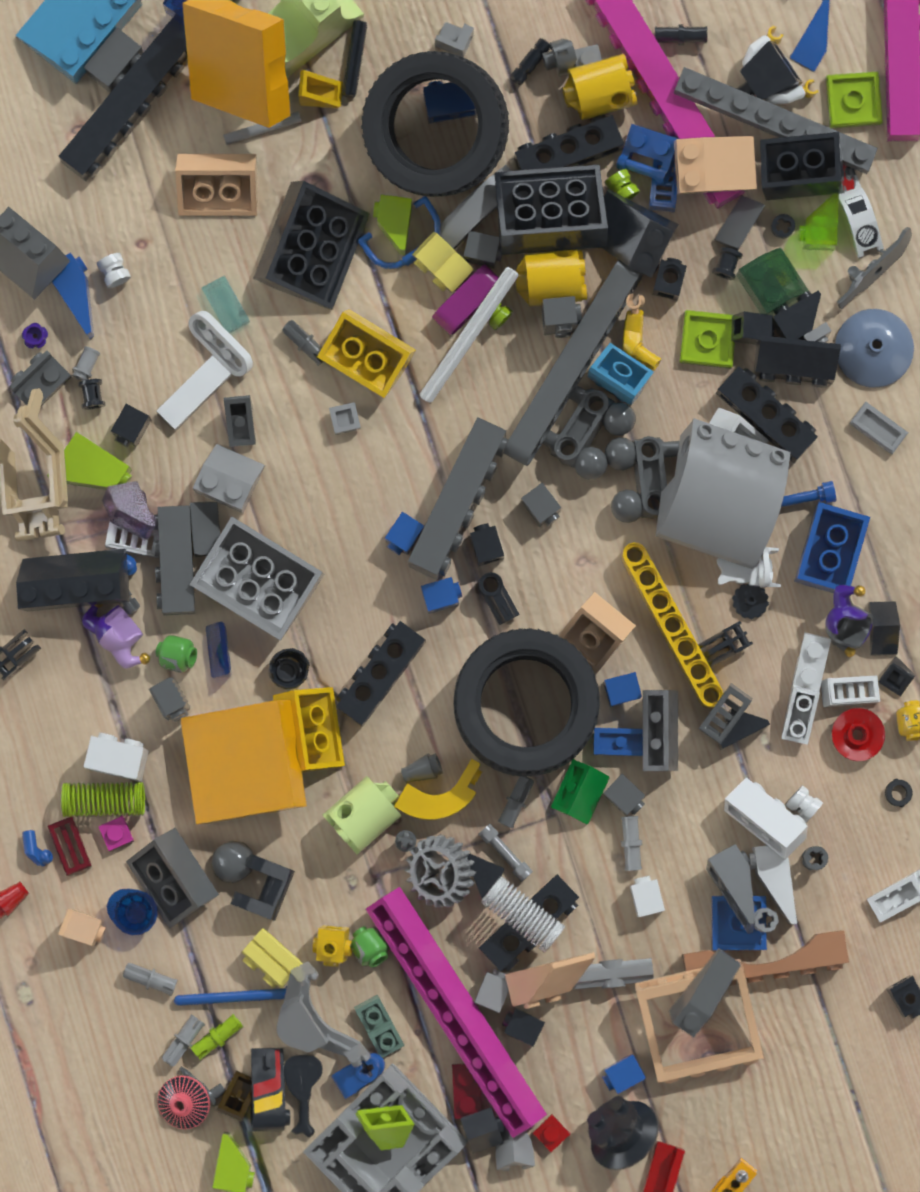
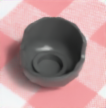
M229 841L222 844L213 854L211 865L214 874L221 881L227 883H235L244 879L253 870L245 866L249 855L253 854L252 849L244 842Z

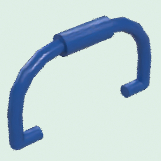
M423 196L413 204L416 209L423 204L426 206L434 221V232L440 235L441 221L437 211L428 197ZM370 232L358 240L367 257L375 265L382 268L397 269L405 265L409 266L417 260L412 254L419 247L403 256L400 261L385 262L378 259L366 242L373 238Z

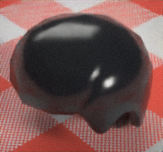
M295 648L282 649L271 658L268 670L269 677L280 688L285 690L295 689L304 683L308 677L309 660L303 652Z

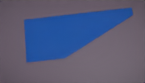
M823 0L790 56L791 59L814 72L827 51L830 0Z

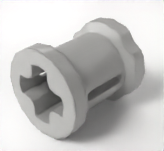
M761 908L754 913V928L757 931L770 932L775 929L778 924L776 912L769 908ZM764 912L766 916H771L772 921L768 922L767 928H765L764 924H759L758 919L762 918V913Z

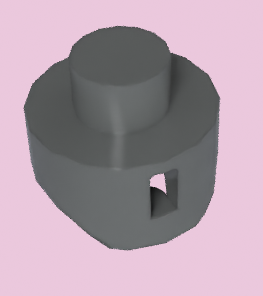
M559 39L550 42L551 51L542 53L546 70L555 68L558 76L568 74V69L576 67L577 57L573 43L570 40Z

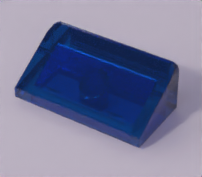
M221 621L206 626L211 677L214 679L230 677L232 675L226 624Z

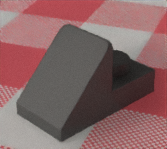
M250 395L224 397L229 447L255 445L253 404Z

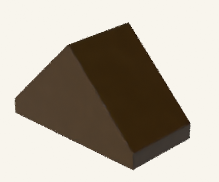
M236 1070L216 1111L242 1122L252 1102L251 1076Z

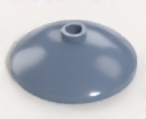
M867 309L852 315L843 323L835 340V344H841L838 360L840 369L850 380L865 387L879 388L896 382L906 373L914 355L913 337L907 325L895 314L881 309ZM879 341L881 348H873L872 342Z

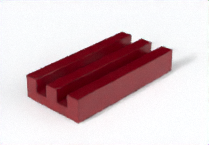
M68 817L47 826L66 876L92 866L74 817ZM68 823L83 858V864H80L66 829L65 825ZM60 827L75 867L70 868L56 833L55 829Z

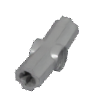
M616 959L599 961L598 964H590L573 989L626 986L625 984L654 979L652 959L627 961Z

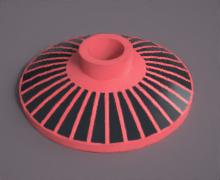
M176 1076L169 1079L161 1087L158 1094V1108L162 1117L170 1125L180 1129H191L201 1124L207 1117L210 1109V1099L205 1087L198 1080L189 1076ZM177 1101H181L184 1104V1109L178 1107Z

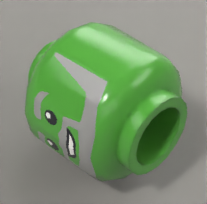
M169 635L163 642L158 643L156 657H158L162 668L176 672H185L194 666L197 659V649L190 639Z
M364 926L353 933L352 936L354 938L350 948L360 965L374 968L388 958L389 945L378 928L367 929Z

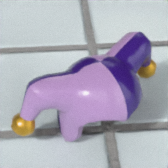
M103 604L92 605L83 616L82 625L96 635L98 643L112 653L121 667L128 669L141 663L146 665L150 662V656L147 653H142L140 656L131 655V647L143 636V633L119 605L101 617L97 616V611Z

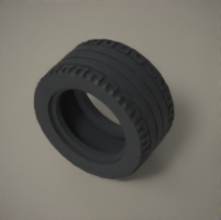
M427 51L401 58V60L392 63L390 67H387L378 76L379 78L377 81H374L372 88L368 91V97L365 98L366 102L362 109L363 116H361V129H363L362 138L364 139V146L368 151L367 154L370 156L373 165L377 167V170L385 179H388L390 183L406 192L421 196L439 197L455 195L469 190L492 173V170L496 168L505 151L510 120L508 118L507 104L499 86L484 69L476 63L455 54ZM431 80H447L462 88L472 100L478 117L477 136L470 151L456 164L439 170L422 167L410 160L399 146L395 134V116L400 102L412 88Z
M519 628L517 630L512 629L507 632H501L478 646L470 654L460 670L454 691L456 724L463 741L470 751L485 765L494 770L513 776L526 777L547 774L573 760L590 739L599 714L600 694L598 683L586 657L584 658L582 653L573 644L559 637V635L532 628ZM533 660L548 665L562 677L569 690L571 712L568 723L555 738L542 745L520 747L509 744L492 732L483 717L481 695L486 682L496 670L513 661Z

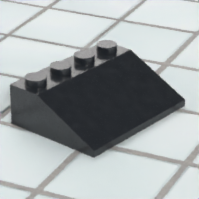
M600 165L494 172L501 255L607 247L608 225Z
M306 181L291 182L253 279L279 291L333 310L358 246V240L362 236L370 213Z

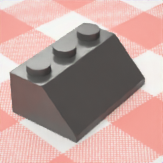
M8 206L0 215V271L35 300L66 267L70 260L53 242Z
M176 828L155 838L126 861L169 929L219 895Z

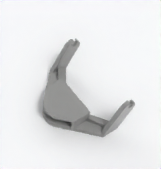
M306 962L291 969L284 1003L281 1007L277 1023L279 1038L286 1045L308 1053L322 1048L343 1055L353 1067L362 1065L361 1061L363 1060L365 1062L368 1061L371 1055L360 1041L331 1028L316 1012L310 998V979L315 980L318 977L314 967L309 962Z

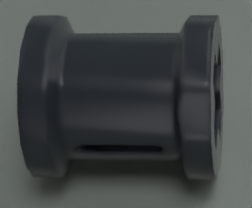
M721 247L717 267L713 268L712 273L727 280H735L736 275L734 272L738 260L742 259L743 254L732 248Z
M87 379L78 382L83 393L84 403L82 404V409L91 410L106 406L101 396L100 385H102V379Z

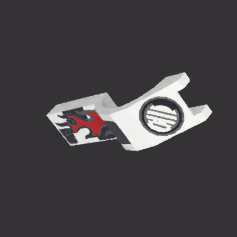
M843 165L845 193L834 194L846 214L852 232L853 246L859 259L864 257L863 251L876 247L879 252L884 247L872 206L860 185L855 169Z

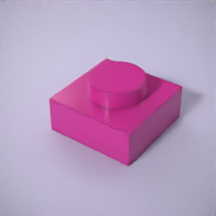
M124 816L98 826L109 851L134 841Z

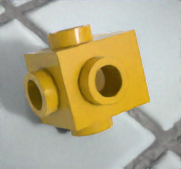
M328 925L318 928V937H314L312 947L313 953H316V961H323L324 966L338 967L339 963L345 962L348 956L351 957L352 950L350 946L352 940H349L350 928Z

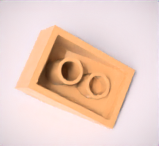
M754 136L676 139L674 141L677 195L757 189Z
M594 952L505 974L512 1005L523 1004L524 1009L539 1006V1000L544 998L546 1003L561 1000L560 994L570 992L595 959Z

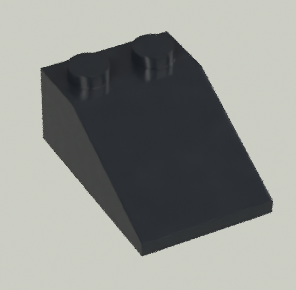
M607 190L604 196L608 225L607 247L602 249L627 266L652 278L679 224Z

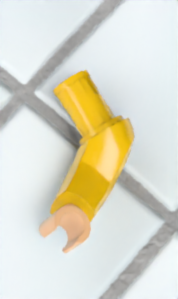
M630 294L626 299V304L631 310L627 311L625 317L622 350L652 371H655L662 358L643 347L642 343L644 311L639 310V308L644 305L645 298L643 295H639V303L635 305L632 301L633 294Z

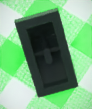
M896 601L869 602V613L873 615V625L870 631V655H897L900 621Z
M731 708L729 710L731 714L735 715L736 711ZM744 712L723 742L718 744V746L722 750L769 726L770 723L767 719Z
M469 853L467 859L468 861H475L470 866V869L476 872L473 878L483 900L502 876L505 868Z

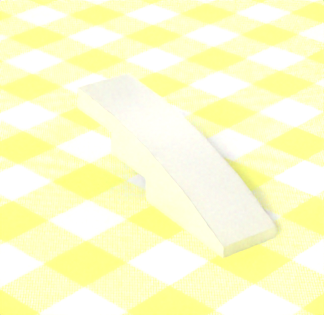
M920 869L867 898L880 923L920 901Z

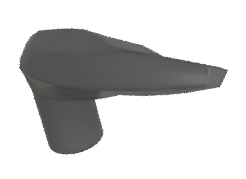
M181 1066L179 1068L183 1076H189L198 1080L184 1067ZM198 1080L205 1087L209 1095L210 1105L215 1106V1099L223 1095L225 1089L220 1083L209 1090L203 1082Z

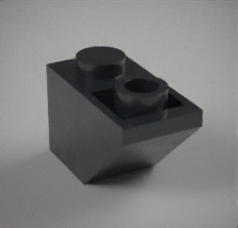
M819 290L814 293L807 291L796 298L798 302L789 307L788 304H785L774 311L775 316L772 318V323L780 338L801 340L805 334L812 331L821 297Z

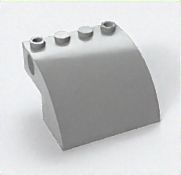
M694 418L680 435L675 477L661 492L656 537L753 569L770 539L780 512L787 483L790 452Z
M392 1063L303 1152L341 1192H419L428 1181L461 1151L468 1140ZM402 1105L412 1119L414 1127L403 1148L380 1150L367 1134L355 1114L357 1110Z

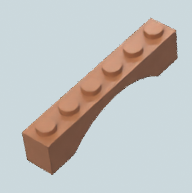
M844 930L814 934L796 952L777 961L765 964L742 963L747 983L763 981V975L773 974L774 979L790 977L789 971L800 970L801 975L817 973L816 967L826 966L827 971L843 969V963H849ZM706 950L682 954L684 970L690 971L703 968L714 955V952ZM736 979L732 980L729 986L737 985Z

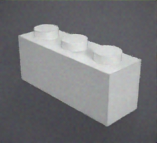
M745 778L725 798L724 811L785 860L807 838L808 826L803 818L789 812L779 799L770 797L757 782L753 783L748 778Z

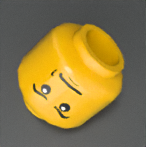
M920 701L904 702V707L896 712L898 732L901 736L906 737L907 741L920 740Z

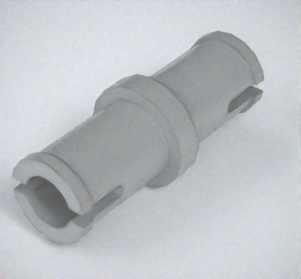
M638 816L621 817L623 826L621 847H624L625 871L642 870L640 855L642 840H639Z

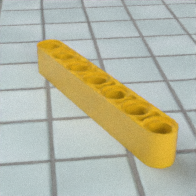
M629 543L622 553L623 564L699 703L705 708L712 709L723 695V690L645 547L640 543ZM631 549L638 550L641 553V560L631 562L627 558V552ZM645 572L652 574L654 583L649 586L643 585L639 579L640 575ZM655 596H663L666 599L667 606L663 609H657L654 607L652 599ZM668 619L677 620L679 623V630L677 632H669L666 629L665 622ZM682 642L689 643L692 647V653L688 656L681 655L678 651V645ZM693 666H701L704 669L705 676L703 679L693 678L691 675V668ZM707 689L715 690L718 695L717 701L714 703L707 702L704 699V691Z

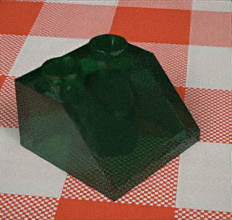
M781 247L757 257L739 268L736 274L761 314L772 315L781 306L790 304L797 297L809 291Z

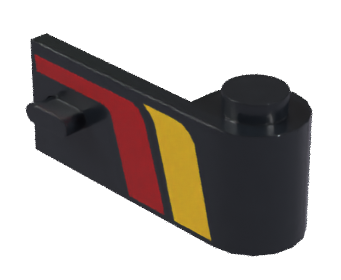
M251 1048V1131H284L285 1126H290V1109H285L283 1048Z

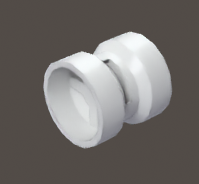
M120 253L108 255L96 263L100 272H103L105 275L104 281L107 288L119 286L131 278L128 269L123 267L124 260Z
M802 785L785 806L791 811L797 810L799 816L807 822L817 812L823 802L818 798L809 796V790Z

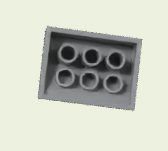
M231 517L190 585L281 641L325 574L239 520Z

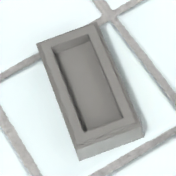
M867 402L863 404L849 423L891 455L909 433Z

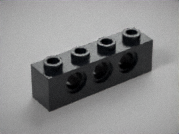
M599 115L591 119L590 124L584 126L576 124L567 128V132L557 136L556 133H552L543 137L540 143L533 145L530 142L517 148L518 151L514 152V159L518 170L582 166L623 150L624 142L613 115L608 117ZM594 134L598 136L600 141L597 144H589L585 137ZM567 143L572 144L575 151L566 154L561 150V146ZM540 153H547L551 159L547 163H541L537 160L536 156Z
M738 366L717 389L716 394L775 447L790 452V460L795 464L818 438L815 434L816 429L807 421L801 422L795 416L797 413L787 403L782 405L775 398L777 395L771 388L766 385L762 387L756 382L757 377L748 368L743 370ZM746 389L752 390L755 393L756 399L750 402L744 400L742 391ZM764 407H770L775 411V417L773 419H766L763 417L761 410ZM786 424L791 425L795 429V435L792 437L785 436L781 431V427Z
M401 621L397 625L394 623L390 625L383 635L387 639L381 647L376 645L369 653L368 658L371 660L365 668L360 666L352 676L355 682L349 690L344 687L335 699L339 702L336 706L337 709L362 727L426 643V639ZM393 644H398L403 649L402 655L398 658H392L387 653L388 648ZM378 665L384 666L387 670L386 676L380 680L375 679L371 674L372 669ZM367 687L370 689L371 695L368 700L360 701L356 698L358 688Z
M556 874L530 899L533 901L531 905L536 903L535 908L540 906L539 911L543 909V902L546 899L552 898L558 903L557 911L554 914H547V916H552L551 919L555 918L556 922L560 915L564 913L568 916L579 906L575 901L580 897ZM510 920L505 922L479 947L500 971L505 968L509 972L520 961L517 956L523 950L529 953L538 941L536 940L533 944L531 942L533 938L528 941L530 934L524 938L526 931L520 935L523 927L516 931L519 924L512 928L516 920L512 925H509ZM508 935H514L519 940V946L514 951H508L503 946V941Z

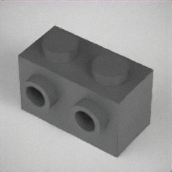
M575 296L543 299L542 319L544 335L555 334L556 338L570 337L571 333L575 332L577 325H579L582 319L581 304H575Z

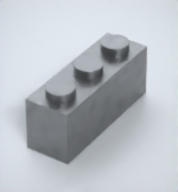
M643 690V771H678V691Z

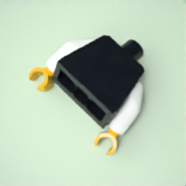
M770 27L767 35H763L749 45L743 59L744 67L740 70L746 82L737 89L753 96L756 95L757 98L772 104H788L804 97L812 98L819 90L811 92L807 86L815 81L809 79L803 86H799L803 83L778 46L783 34L779 37H773L771 34L775 32L776 27Z

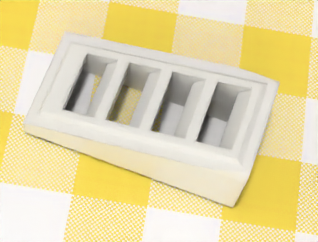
M110 521L105 547L111 550L125 548L127 553L159 558L154 553V540L152 551L147 550L149 535L154 536V540H159V531ZM117 529L122 530L119 544L115 543ZM128 531L133 532L130 546L126 545ZM139 533L144 534L141 548H136Z
M877 675L827 678L821 681L823 707L880 702ZM866 682L868 683L869 697H865L864 683ZM855 683L857 684L858 698H855L853 684ZM846 684L847 698L845 699L843 696L842 685Z

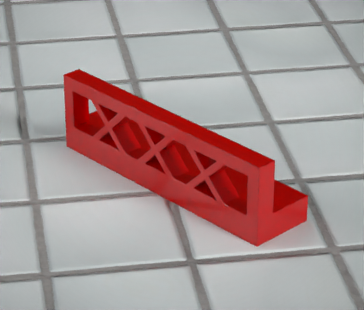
M657 1141L643 1192H674L686 1150Z

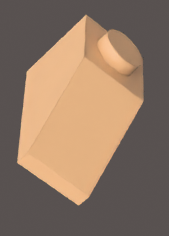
M68 909L58 935L95 946L96 941L99 943L102 941L106 927H103L104 920L75 909Z

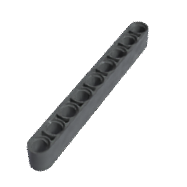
M620 260L617 261L509 438L503 451L505 455L525 466L531 463L625 308L628 295L633 294L639 285L643 273L627 266Z

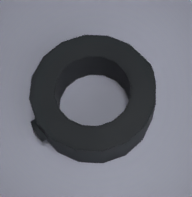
M893 779L885 789L887 801L894 806L904 807L913 796L910 784L904 780ZM897 785L902 786L906 791V796L901 801L895 800L892 796V790Z

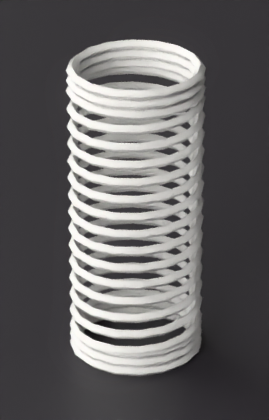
M501 876L481 901V904L486 907L491 905L489 909H494L493 913L500 909L497 916L503 913L501 919L507 916L505 922L510 920L509 925H512L516 920L512 928L519 924L516 931H519L523 927L520 935L526 931L524 938L530 934L528 941L533 938L532 944L539 938L535 947L542 942L539 949L545 953L563 931L565 925L559 921L555 922V918L551 919V915L547 916L548 912L542 915L544 909L539 911L540 906L535 908L536 903L531 905L533 901H528L529 897L524 898L525 894L519 897L521 891L515 894L517 888L512 890L513 885L508 887L510 882H507Z

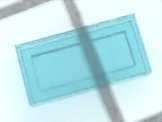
M225 275L202 287L220 323L229 334L250 323Z

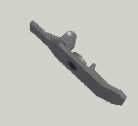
M906 227L903 229L897 241L888 249H880L881 257L878 260L874 259L871 261L865 272L856 266L849 267L848 274L852 284L848 292L837 301L838 307L841 310L858 293L870 287L903 255L911 240V228Z

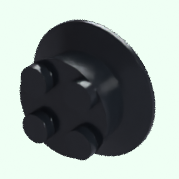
M615 1096L605 1102L587 1117V1123L589 1124L588 1134L591 1139L593 1157L601 1166L610 1170L626 1169L640 1162L654 1146L659 1132L657 1115L650 1106L639 1101H628L621 1096Z

